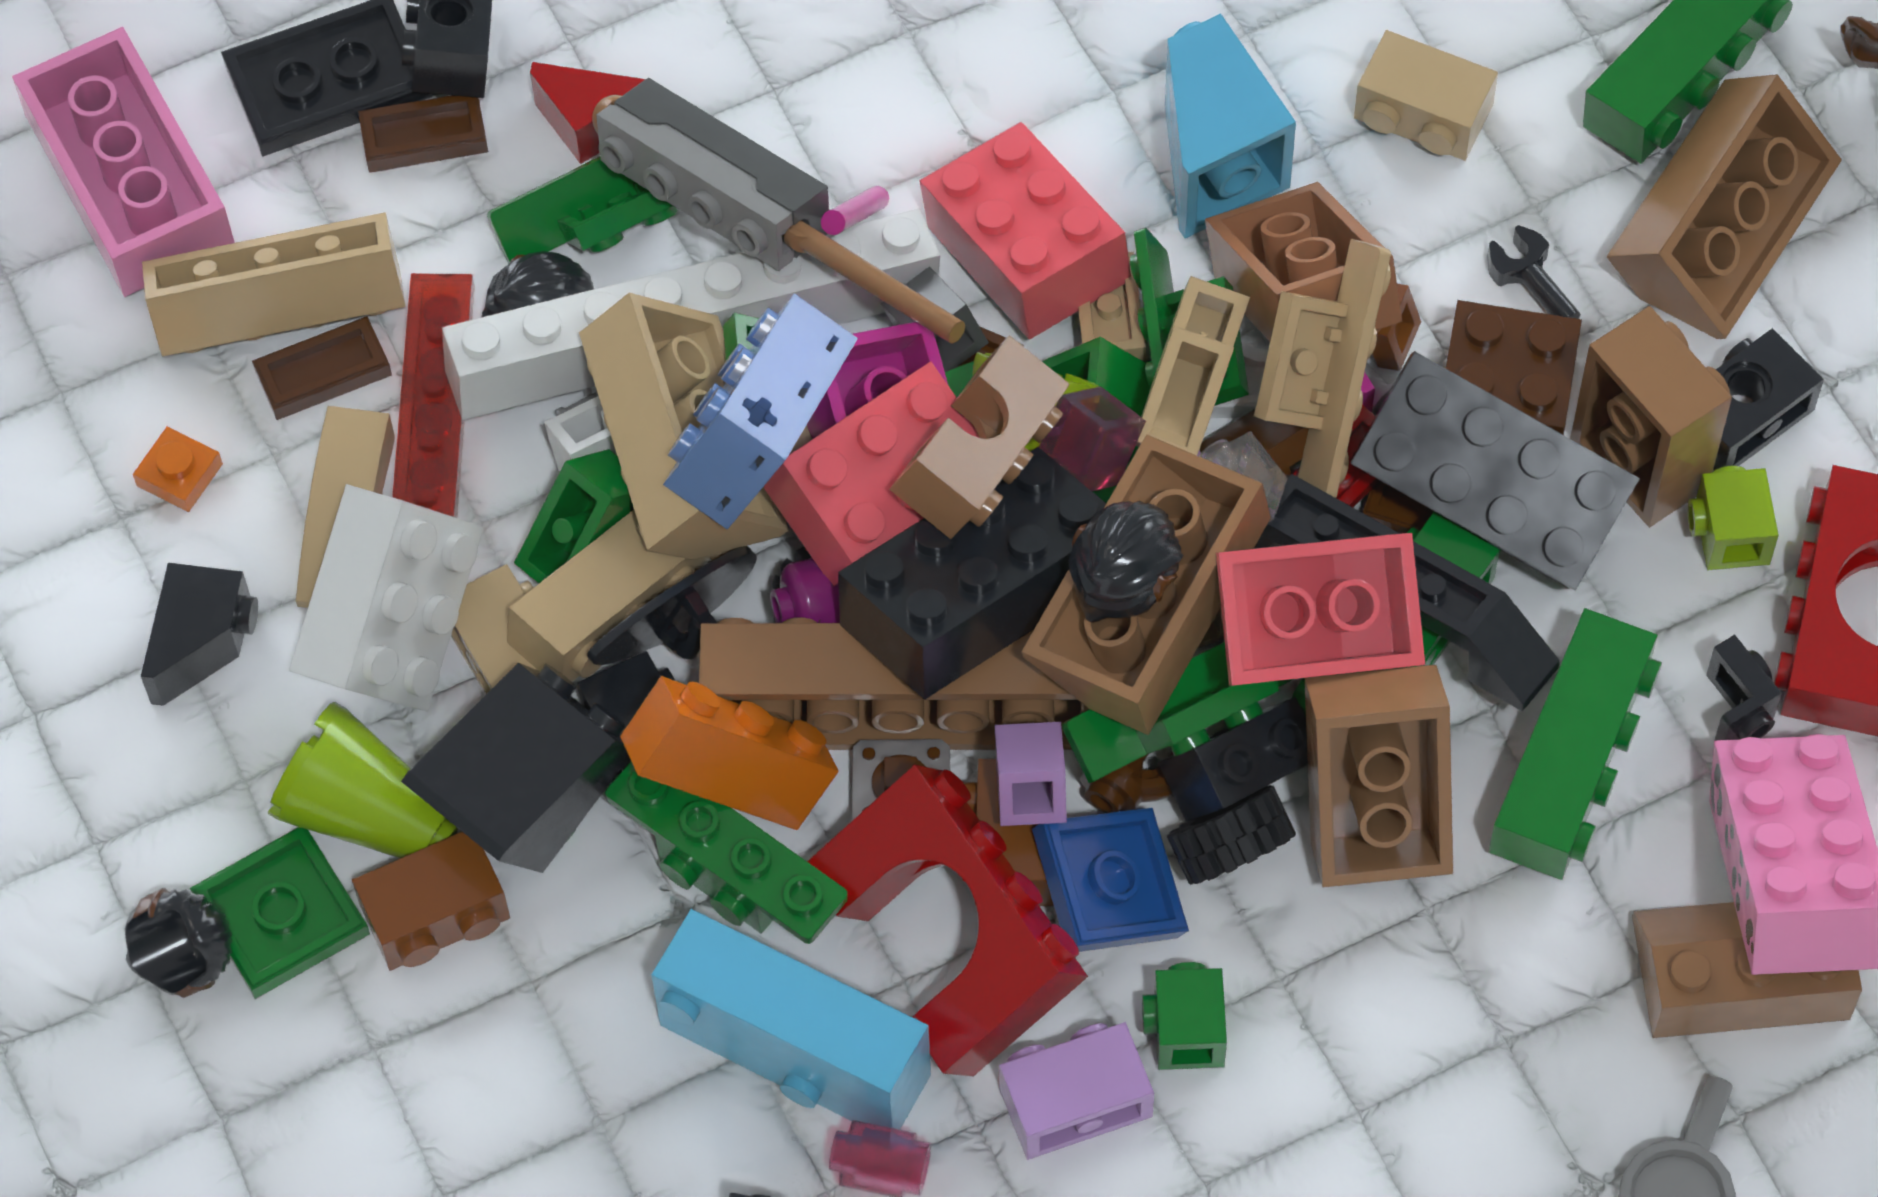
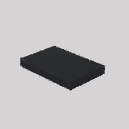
M369 0L221 52L224 65L262 157L360 123L358 111L432 98V93L412 92L414 67L402 66L404 30L406 28L393 0Z

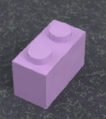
M1126 1022L1109 1028L1103 1023L1087 1026L1073 1034L1068 1042L1047 1049L1043 1045L1025 1047L1013 1053L1006 1063L999 1065V1089L1027 1160L1153 1117L1154 1091Z

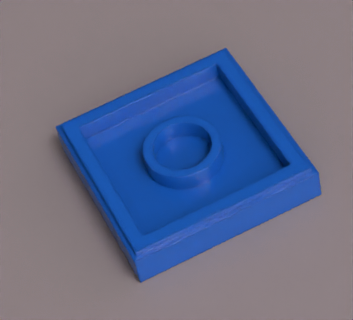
M1153 808L1067 818V823L1038 824L1032 829L1059 925L1074 940L1079 952L1176 939L1189 931Z

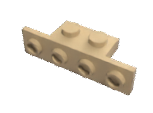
M1354 239L1350 240L1337 301L1281 291L1254 413L1255 417L1265 421L1309 428L1298 477L1335 498L1337 497L1339 484L1344 480L1348 471L1349 457L1347 448L1353 422L1358 418L1362 408L1363 395L1361 386L1367 359L1370 358L1376 346L1377 333L1375 323L1381 297L1387 291L1391 278L1389 265L1391 251L1384 247Z

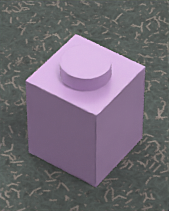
M1061 722L995 725L1000 826L1067 823L1066 773Z

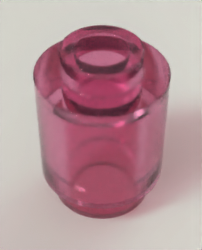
M852 1120L848 1132L836 1131L830 1153L829 1170L839 1172V1186L889 1197H904L905 1193L921 1196L928 1173L932 1143L917 1140V1133Z

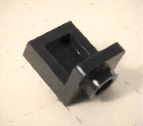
M1733 635L1714 647L1706 673L1708 679L1732 708L1722 715L1714 741L1739 740L1747 737L1761 739L1775 724L1774 717L1782 692L1772 681V673L1763 657L1755 650L1748 651L1737 636Z

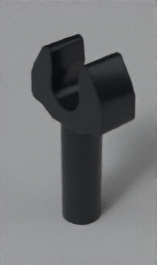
M1520 225L1515 227L1513 243L1518 251L1525 256L1520 259L1510 258L1497 242L1490 241L1487 254L1488 271L1490 277L1498 286L1522 283L1548 314L1580 318L1581 314L1543 269V262L1548 256L1549 242L1540 233Z

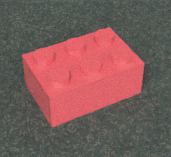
M1022 122L919 180L928 228L1029 340L1078 312V307L1090 301L1091 304L1103 294L1110 293L1125 284V279L1131 277L1124 230Z
M932 361L788 455L784 463L763 487L822 573L834 586L838 584L839 571L924 519L923 516L889 489L919 448L943 422L949 418L964 431L979 438L972 423L951 406L957 397Z

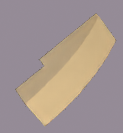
M1190 276L1164 346L1133 445L1139 447L1147 434L1198 455L1250 297Z
M336 406L327 407L305 520L296 593L297 607L308 608L346 484L383 494L395 442V434L389 413Z

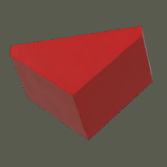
M532 62L530 69L535 105L580 164L599 154V136L592 122L593 111L598 102L610 95L623 96L645 80Z

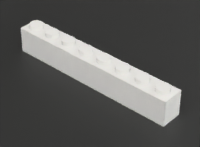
M920 208L858 223L837 235H826L904 285L929 266L939 275L940 254ZM742 252L442 327L444 364L461 418L465 420L595 387L593 377L587 367V358L579 332L629 292L717 315L722 329L734 312L760 318L769 307L778 314L794 293L837 324L886 312L880 304L883 302L881 299L807 253H802L797 258L794 257L791 263L777 271L757 257H751Z

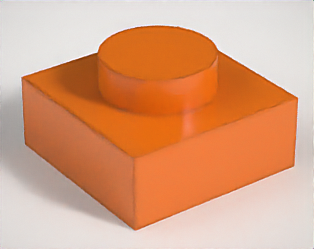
M166 426L134 471L133 477L137 487L190 512L223 463L218 451Z

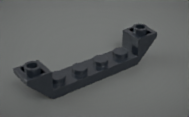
M1294 474L1272 477L1263 483L1271 518L1254 549L1270 547L1273 542L1284 546L1400 533ZM1413 541L1421 625L1469 652V682L1523 712L1559 668L1558 657L1506 592Z

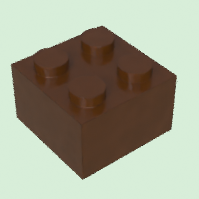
M1457 300L1446 369L1564 435L1582 319Z

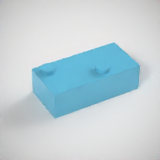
M690 909L651 974L660 1026L780 1085L781 1092L787 1098L803 1107L814 1108L818 1104L891 1141L895 1140L931 1076L929 1025L693 909Z

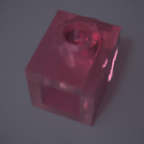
M1101 386L1062 395L1056 407L1063 412V415L1041 441L1039 448L1092 492L1117 486L1128 465L1146 420Z

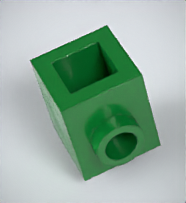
M1182 962L1170 966L1167 970H1155L1154 994L1142 995V1019L1144 1035L1156 1034L1158 1070L1225 1068L1227 1035L1222 968L1207 969L1201 963Z

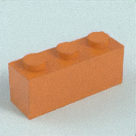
M663 676L659 678L620 736L638 776L794 830L800 828L839 772L826 747L827 740L825 736L813 725L802 720H795L791 723L771 716L765 709L753 702L742 701L741 704L717 696L712 690L700 683L689 682L685 685Z

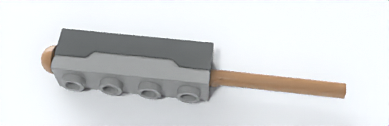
M649 77L623 96H607L595 106L592 122L599 136L601 161L612 171L622 173L649 190L655 198L667 201L691 216L700 226L712 229L736 244L745 254L757 257L777 271L791 263L794 257L797 258L802 253H807L947 342L953 344L962 337L965 331L964 321L826 236L828 234L821 227V218L825 212L829 211L828 186Z

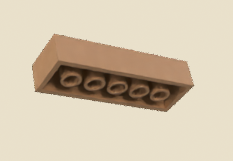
M727 618L719 621L717 624H701L700 684L708 687L717 696L741 704L742 701H750L765 709L771 716L791 723L795 720H802L813 725L825 736L828 750H853V747L860 740L942 739L950 746V750H996L995 725L1061 722L1062 729V724L1065 721L1089 710L1087 706L1023 657L1021 651L1034 630L924 700L849 634L840 623H817L809 618H791L783 623H753L743 618ZM1062 729L1063 750H1072Z

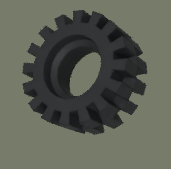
M1268 785L1222 810L1182 823L1178 828L1170 831L1166 837L1188 883L1191 885L1217 878L1224 872L1229 873L1245 863L1249 864L1257 860L1261 855L1269 854L1276 850V847L1284 845L1290 841V838L1295 837L1296 832L1274 785Z

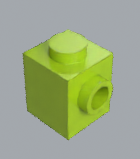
M1726 466L1712 473L1702 474L1697 497L1688 500L1687 515L1692 537L1701 536L1707 571L1770 565L1779 534L1766 468L1746 470L1741 466Z

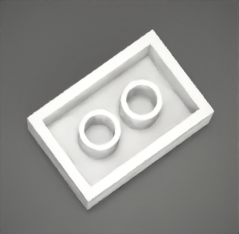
M346 484L289 672L345 690L428 712L434 690L439 682L440 670L450 637L458 620L459 608L469 575L477 558L478 546L484 527L400 499Z

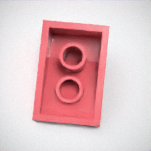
M1412 533L1216 553L1230 686L1425 665Z

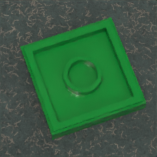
M301 827L294 829L190 887L192 893L204 895L208 902H213L216 908L221 909V912L225 913L233 940L230 946L233 952L230 959L254 999L259 998L370 935L366 922L307 829Z

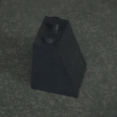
M517 663L408 771L401 782L499 862L543 873L629 759L627 750L620 738V733L624 729L625 724L595 702L588 710L571 696L577 686L550 665L545 664L541 671Z

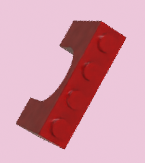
M1833 465L1826 488L1814 486L1806 523L1817 525L1814 542L1803 540L1795 578L1807 581L1803 598L1792 595L1784 633L1796 636L1792 653L1782 651L1780 653L1774 684L1780 691H1784L1781 716L1878 737V646L1866 641L1848 625L1839 609L1836 598L1837 587L1848 577L1861 570L1878 567V474Z
M913 765L807 862L847 890L848 901L836 916L862 921H870L914 880L934 868L947 866L965 881L975 899L979 917L978 938L974 952L963 971L912 1017L929 1025L930 1055L943 1074L974 1077L1081 984L1088 975L1076 959L1079 955V949L1074 940L1060 926L1051 924L1039 905L1043 902V898L1037 887L1025 875L1015 872L1003 855L1007 847L1002 837L990 824L979 820L967 803L971 799V795L965 784L953 772L947 769L938 770Z

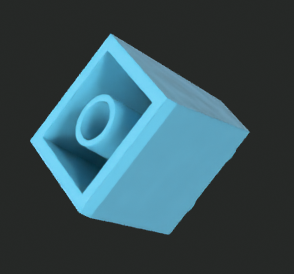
M1221 13L1202 23L1195 21L1186 24L1167 40L1165 114L1178 226L1185 239L1206 229V218L1272 197L1289 189L1291 185L1296 121Z

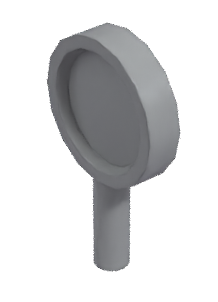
M1709 1076L1684 1141L1669 1140L1653 1143L1636 1154L1623 1173L1618 1197H1736L1730 1172L1720 1159L1709 1151L1733 1085L1723 1078Z

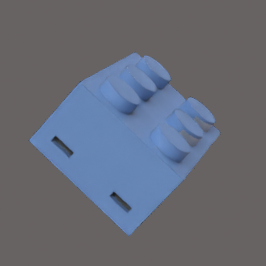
M795 293L778 314L768 307L746 338L753 346L747 349L739 343L720 369L718 376L726 382L724 387L722 388L714 383L695 409L693 415L701 423L700 426L697 428L689 423L669 451L668 456L677 463L663 485L728 530L787 459L858 338Z

